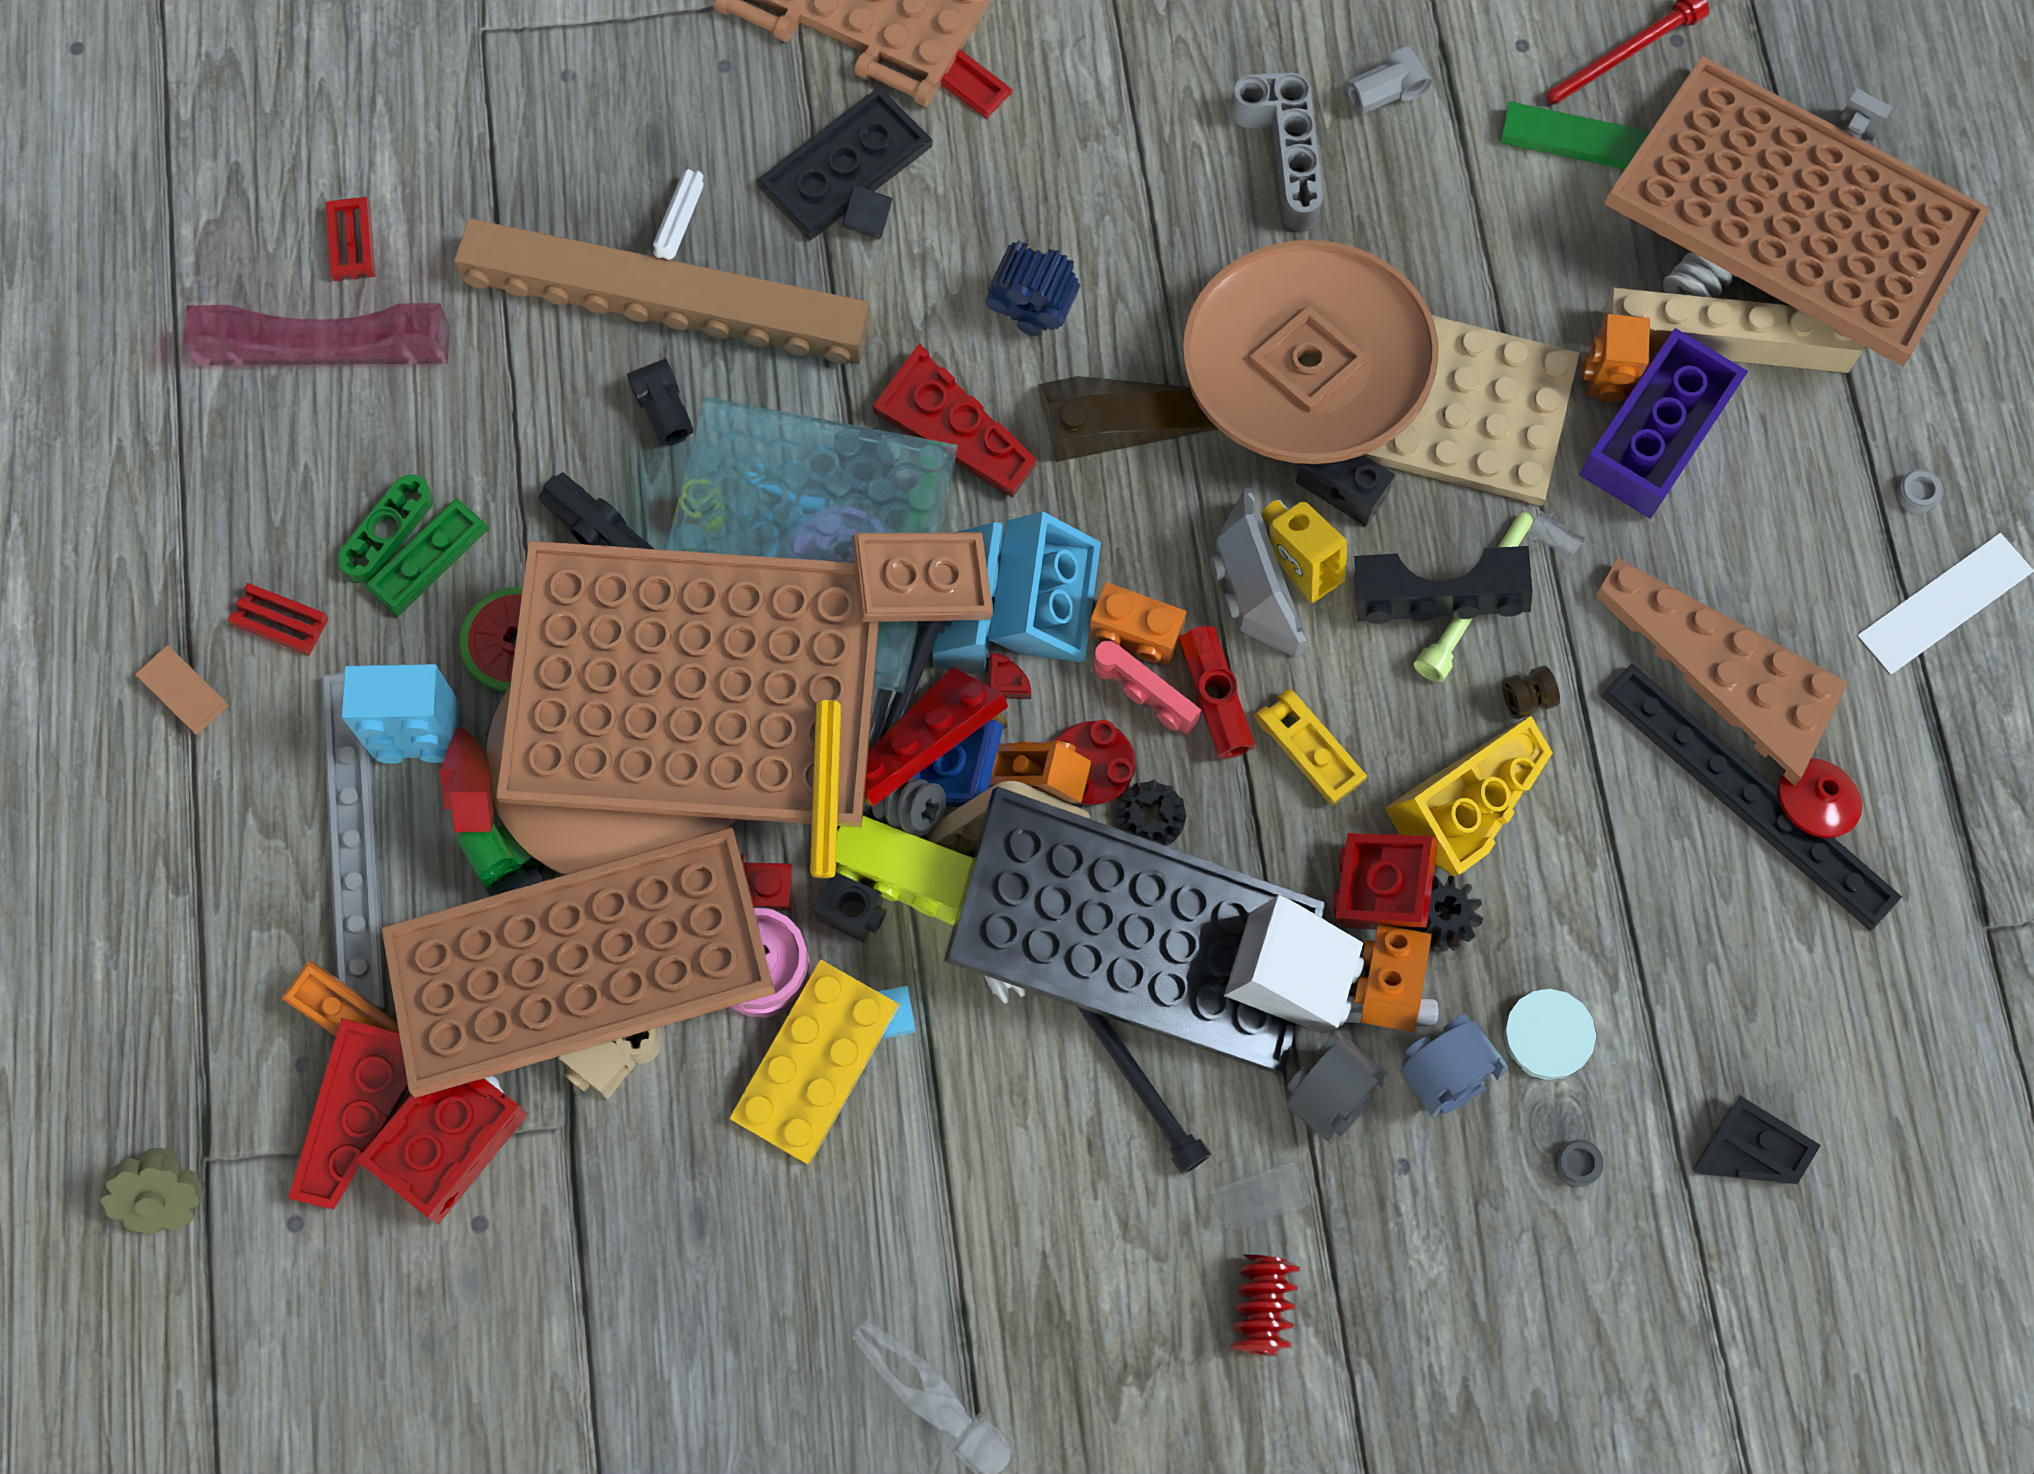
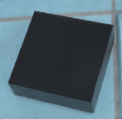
M854 185L850 192L841 227L880 239L884 232L893 198Z

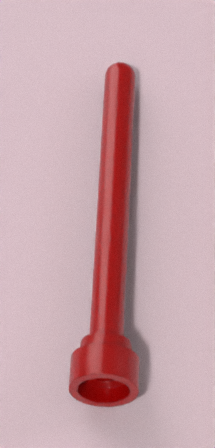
M1676 0V4L1673 5L1670 13L1550 89L1546 94L1547 102L1552 105L1560 103L1677 26H1693L1709 15L1707 1Z

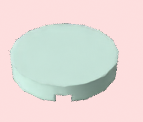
M1554 989L1533 991L1518 1000L1506 1017L1503 1031L1506 1050L1512 1060H1515L1522 1067V1070L1530 1076L1545 1080L1566 1078L1582 1068L1593 1053L1596 1039L1593 1018L1583 1003L1569 993Z

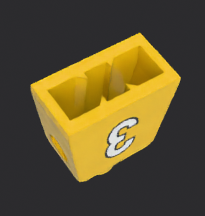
M1275 500L1264 508L1261 516L1270 527V541L1278 563L1311 604L1345 582L1347 540L1307 502H1300L1291 509H1288L1280 500Z

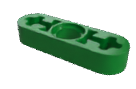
M410 474L397 479L341 548L338 555V563L349 580L355 583H367L388 563L431 509L433 494L422 477ZM407 491L410 493L418 491L420 499L418 501L413 499L406 501L404 494ZM395 506L399 512L403 509L407 517L403 519L392 507ZM390 519L397 522V530L392 536L380 538L375 535V528L381 521ZM370 539L372 544L380 550L377 552L373 546L369 548L365 541ZM355 556L361 559L365 556L368 564L365 567L357 565L354 568L351 560Z

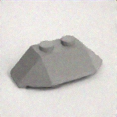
M1252 487L1244 489L1216 539L1213 555L1209 557L1213 576L1216 581L1222 579L1227 593L1223 594L1226 613L1230 619L1236 618L1241 632L1294 658L1302 656L1307 643L1305 633L1255 500Z

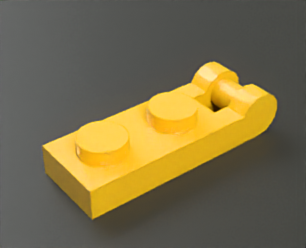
M1288 688L1277 696L1278 702L1270 708L1264 706L1254 714V718L1261 729L1271 735L1333 807L1364 783L1367 775L1299 696ZM1287 715L1294 717L1297 721L1289 728L1281 722Z

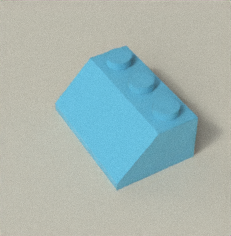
M1043 511L1007 520L989 640L1021 655L1075 662L1085 661L1101 542Z
M996 522L958 531L982 532L992 609L994 608L1003 532V523ZM992 616L989 620H954L951 627L946 625L944 632L938 633L931 651L933 653L934 668L949 670L953 666L962 672L985 674Z

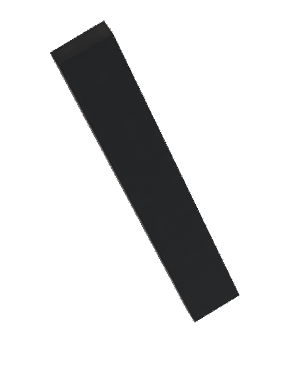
M1633 663L1602 694L1601 697L1869 931L1874 929L1902 898L1897 891L1835 838L1813 836L1797 827L1783 811L1779 802L1777 788Z

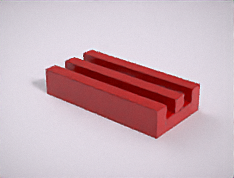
M367 197L326 201L330 274L334 282L343 281V276H349L351 280L359 279L360 274H366L367 278L375 277L371 209ZM354 209H359L363 263H358ZM338 211L345 212L347 265L341 264Z
M247 582L244 588L245 596L243 598L239 597L236 603L238 607L236 613H231L228 618L232 626L310 656L329 619L326 614ZM256 599L282 610L288 611L290 613L313 621L314 623L312 626L308 625L306 623H303L301 621H298L276 611L255 604L254 602ZM250 612L306 634L307 637L303 641L246 617Z

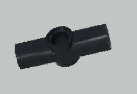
M564 472L559 475H553L543 485V489L538 496L540 503L569 527L572 535L581 544L654 549L626 525L624 518L612 505L602 498L597 500L593 498Z

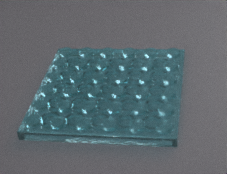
M705 397L666 550L854 563L851 538L854 533H940L958 452L957 445ZM920 621L879 622L874 687L904 693Z

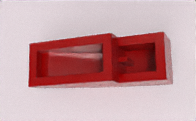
M456 728L440 768L444 810H452L454 832H491L494 812L489 763L484 750L477 740L465 728Z

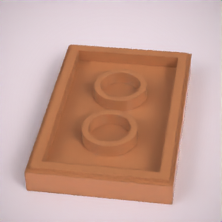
M982 532L853 534L851 545L861 622L989 620L993 615Z

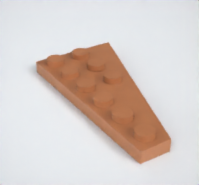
M1617 557L1595 597L1632 632L1640 631L1656 647L1653 652L1664 662L1670 660L1685 674L1683 680L1731 726L1741 727L1756 742L1753 747L1765 758L1770 755L1786 770L1783 775L1795 786L1802 778L1848 682Z

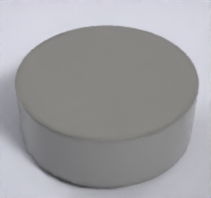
M1922 469L1913 470L1907 473L1899 482L1896 496L1904 509L1915 514H1923L1931 511L1939 503L1943 496V486L1939 478L1932 472Z

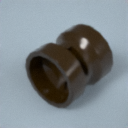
M1546 665L1531 669L1526 676L1513 675L1502 680L1503 697L1508 710L1515 719L1530 716L1534 709L1541 708L1547 710L1560 704L1557 682L1553 673Z

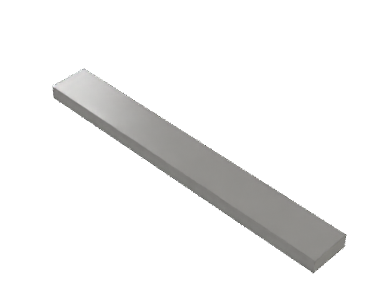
M345 672L321 675L336 978L385 1012L387 1011L373 758L342 718Z

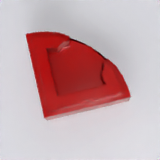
M990 652L988 685L1002 692L1007 699H1031V685L1021 668L1007 656Z

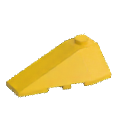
M1532 716L1526 717L1417 785L1384 809L1400 835L1433 836L1438 841L1435 865L1453 876H1458L1489 854L1496 843L1493 839L1502 825L1510 821L1515 813L1513 808L1523 792L1530 790L1553 752Z

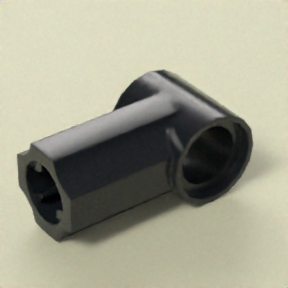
M666 358L626 373L640 408L644 407L660 445H676L685 441L690 434L694 433L692 423L678 395L680 391Z

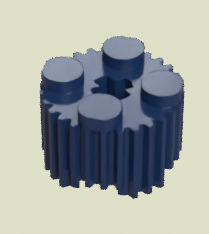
M1019 240L1017 243L1012 242L1011 245H1008L988 288V296L985 302L992 311L1010 316L1013 321L1017 320V327L1023 333L1038 336L1042 329L1047 331V328L1054 330V328L1059 329V327L1063 326L1081 285L1078 283L1079 279L1075 277L1076 274L1072 272L1074 261L1068 260V256L1061 255L1059 250L1049 249L1048 253L1042 254L1040 250L1033 251L1032 248L1026 250L1028 243H1023Z

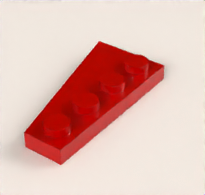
M920 343L873 405V413L1012 498L1036 466V458L1000 422L996 423L983 410V406L972 395L969 396L955 382V378L929 356V352Z
M952 666L868 751L864 801L871 806L876 805L1008 708L1004 694Z
M341 1018L288 1199L335 1209L360 1166V1163L356 1160L378 1135L408 1084L399 1032Z

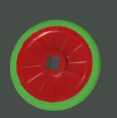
M523 587L500 589L482 598L469 611L460 630L459 650L467 671L479 683L498 692L506 693L511 685L515 646L509 642L512 639V635L517 634Z

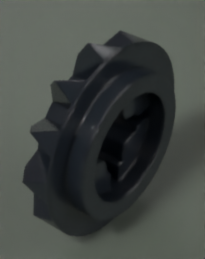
M1154 779L1149 782H1136L1125 793H1122L1116 809V822L1120 830L1165 846L1170 845L1180 836L1187 816L1183 798L1179 797L1171 785L1158 783ZM1161 801L1159 816L1163 818V821L1159 822L1156 819H1152L1149 824L1146 823L1141 828L1144 812L1140 809V806L1150 808L1153 804Z

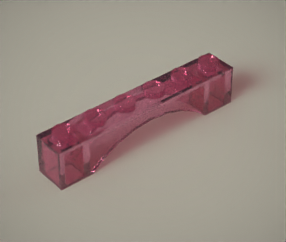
M398 303L385 310L368 315L323 320L272 316L231 305H187L183 344L198 366L448 364L450 325L440 303Z

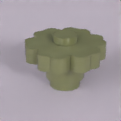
M151 1148L144 1151L138 1159L125 1158L119 1165L110 1168L106 1184L103 1187L101 1204L109 1218L124 1219L123 1224L127 1230L155 1234L163 1227L167 1230L176 1231L194 1219L196 1206L200 1203L202 1185L194 1171L181 1170L180 1163L174 1153L163 1148Z

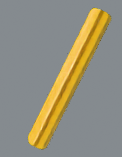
M820 700L816 704L810 872L812 877L832 878L836 874L841 704L836 700Z

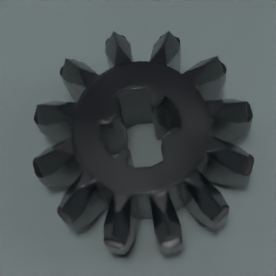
M1433 876L1427 928L1421 927L1422 930L1420 932L1432 934V949L1434 951L1441 949L1444 940L1452 951L1460 947L1461 939L1471 942L1475 937L1472 927H1479L1483 921V918L1474 912L1482 905L1481 899L1467 898L1472 890L1471 884H1465L1461 890L1455 888L1457 882L1455 876H1449L1444 886L1437 876ZM1440 906L1449 909L1447 915L1452 914L1448 921L1439 917L1441 911L1436 912Z

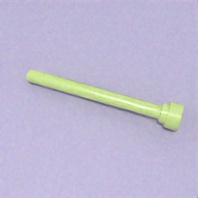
M1526 512L1518 514L1498 547L1519 546L1532 525V516ZM1454 616L1437 644H1431L1429 648H1424L1414 662V667L1418 673L1433 682H1443L1453 667L1451 662L1453 655L1451 652L1473 618L1459 619Z

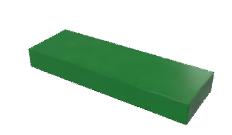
M456 497L364 586L369 593L398 618L489 528L483 520Z

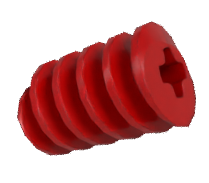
M1244 1254L1245 1258L1254 1263L1242 1266L1240 1274L1252 1282L1239 1285L1238 1293L1250 1301L1237 1304L1235 1311L1248 1320L1234 1324L1233 1330L1244 1336L1245 1339L1232 1342L1231 1349L1248 1354L1279 1357L1277 1350L1290 1348L1292 1342L1280 1337L1279 1331L1294 1327V1323L1281 1317L1282 1312L1296 1309V1304L1284 1299L1283 1296L1284 1293L1298 1290V1285L1286 1280V1275L1300 1272V1267L1278 1257Z

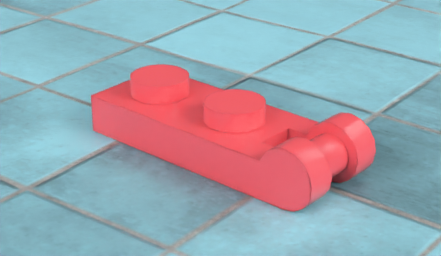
M1104 641L1097 646L1093 669L1098 677L1102 679L1114 678L1124 686L1123 691L1131 700L1140 705L1145 702L1157 712V718L1163 725L1172 731L1179 729L1187 736L1199 722L1201 714L1199 707L1118 644L1112 641Z

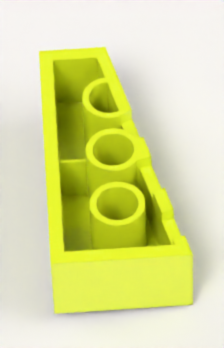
M865 816L862 818V827L840 826L837 832L836 872L881 892L882 897L894 902L897 900L925 915L935 917L954 926L973 858Z

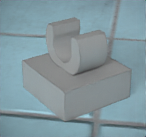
M1857 88L1837 122L1847 127V133L1859 139L1863 135L1873 140L1893 107Z

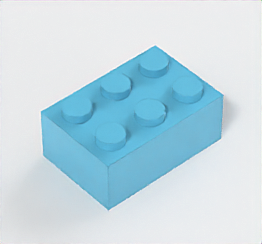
M436 664L345 666L342 718L373 758L388 764L401 763L403 758H420L422 761L429 763L443 762L455 729L462 728L463 707Z

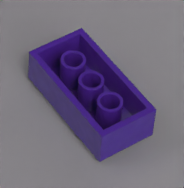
M1675 328L1588 456L1579 476L1651 519L1748 371Z

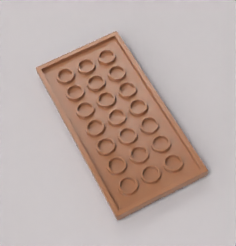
M733 827L382 928L408 1088L414 1098L775 994Z

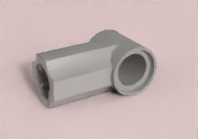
M1404 47L1388 56L1381 66L1347 80L1346 90L1349 102L1355 112L1358 111L1363 115L1398 98L1403 102L1415 100L1428 91L1433 80L1412 47Z

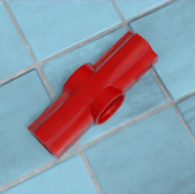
M1204 625L1191 629L1179 636V644L1196 692V705L1204 715L1218 759H1231L1254 749L1255 744L1237 694V679L1229 670L1215 626L1207 627ZM1210 686H1219L1225 690L1227 696L1222 699H1215L1210 697L1205 689Z

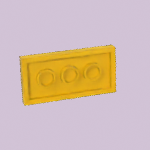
M820 959L729 1119L802 1162L811 1164L899 1009L900 1004Z

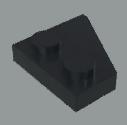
M1738 1095L1692 1170L1697 1174L1798 1184L1821 1145L1746 1098Z

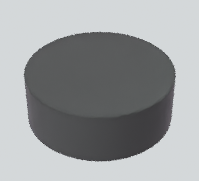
M1578 1139L1568 1142L1559 1149L1555 1157L1557 1175L1564 1183L1572 1187L1590 1185L1600 1177L1603 1171L1604 1162L1601 1152L1594 1144L1586 1140Z

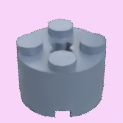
M1462 1014L1450 1021L1443 1028L1446 1033L1432 1042L1429 1037H1424L1405 1051L1408 1058L1401 1063L1402 1068L1400 1072L1432 1118H1437L1440 1109L1446 1115L1465 1105L1487 1089L1484 1085V1080L1488 1076L1493 1074L1496 1080H1499L1508 1070L1507 1064L1477 1021H1471L1467 1014Z

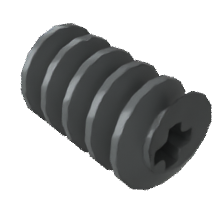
M912 777L876 805L871 806L864 801L863 816L921 837L934 830L943 818L946 808V795L944 789L939 784L928 783L926 780Z

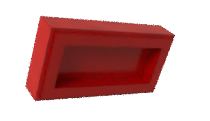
M961 49L956 53V59L948 73H944L941 79V86L985 119H988L1013 93V89Z

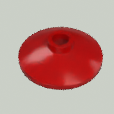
M1811 758L1802 778L1795 786L1783 775L1786 770L1783 771L1777 789L1779 802L1787 817L1801 830L1821 838H1837L1847 834L1857 825L1862 813L1861 796L1853 780L1842 769L1828 761Z

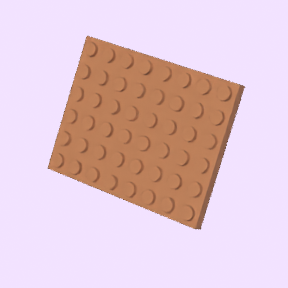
M1704 56L1700 58L1610 191L1604 203L1620 214L1633 219L1657 234L1690 250L1695 255L1714 263L1732 275L1747 281L1769 295L1782 300L1903 367L1916 348L1990 210L1989 207Z
M529 541L496 797L499 803L812 824L816 704L820 700H836L841 704L837 826L862 827L879 622H861L854 563Z

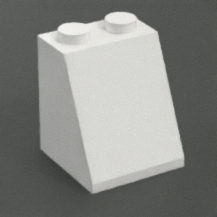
M1277 895L1250 912L1224 996L1325 1034L1338 1028L1339 1025L1342 1026L1349 1015L1351 1001L1347 997L1351 983L1354 984L1358 980L1363 968L1364 960L1359 957L1363 942L1288 898Z

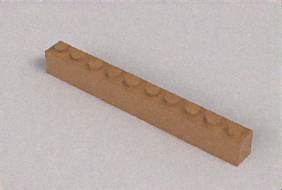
M471 218L467 220L454 260L462 281L475 288L486 289L489 286L503 289L517 297L532 295L545 298L548 302L555 305L563 306L567 303L580 305L598 314H605L607 311L618 313L636 322L656 321L679 331L687 330V328L699 330L717 339L737 338L745 340L748 344L755 347H767L768 345L780 347L794 355H818L836 364H847L848 362L860 364L872 321L869 301Z

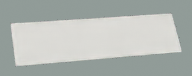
M1999 533L1858 634V636L1888 672L1893 674L2029 576L2034 570L2007 539Z

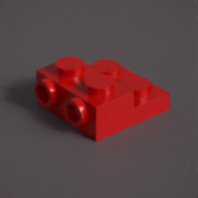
M1347 833L1346 846L1339 853V869L1342 873L1340 889H1337L1333 895L1332 905L1335 918L1346 928L1377 930L1378 924L1427 928L1438 841L1433 836Z

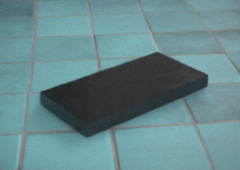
M879 86L758 178L757 185L803 235L811 241L844 215L850 192L854 185L876 191L933 147L932 138Z

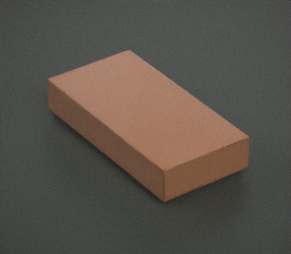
M168 645L135 673L196 735L229 707L227 702Z

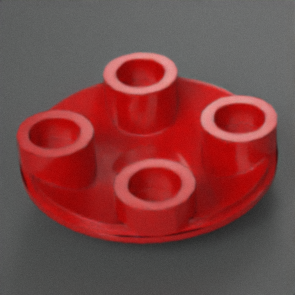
M1108 720L1080 722L1067 728L1054 739L1074 745L1076 753L1091 761L1082 802L1079 804L1100 805L1110 802L1120 796L1129 786L1135 772L1134 750L1128 738L1113 723Z

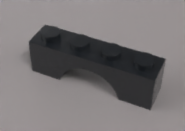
M1529 546L1485 548L1479 562L1470 572L1448 581H1432L1417 576L1403 564L1398 553L1354 556L1357 621L1383 624L1393 619H1412L1423 622L1429 621L1434 617L1455 616L1459 619H1471L1484 614H1499L1505 617H1512L1522 612H1531L1533 589Z

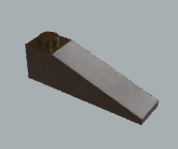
M1084 376L1038 384L1056 462L1218 430L1199 407L1190 387Z

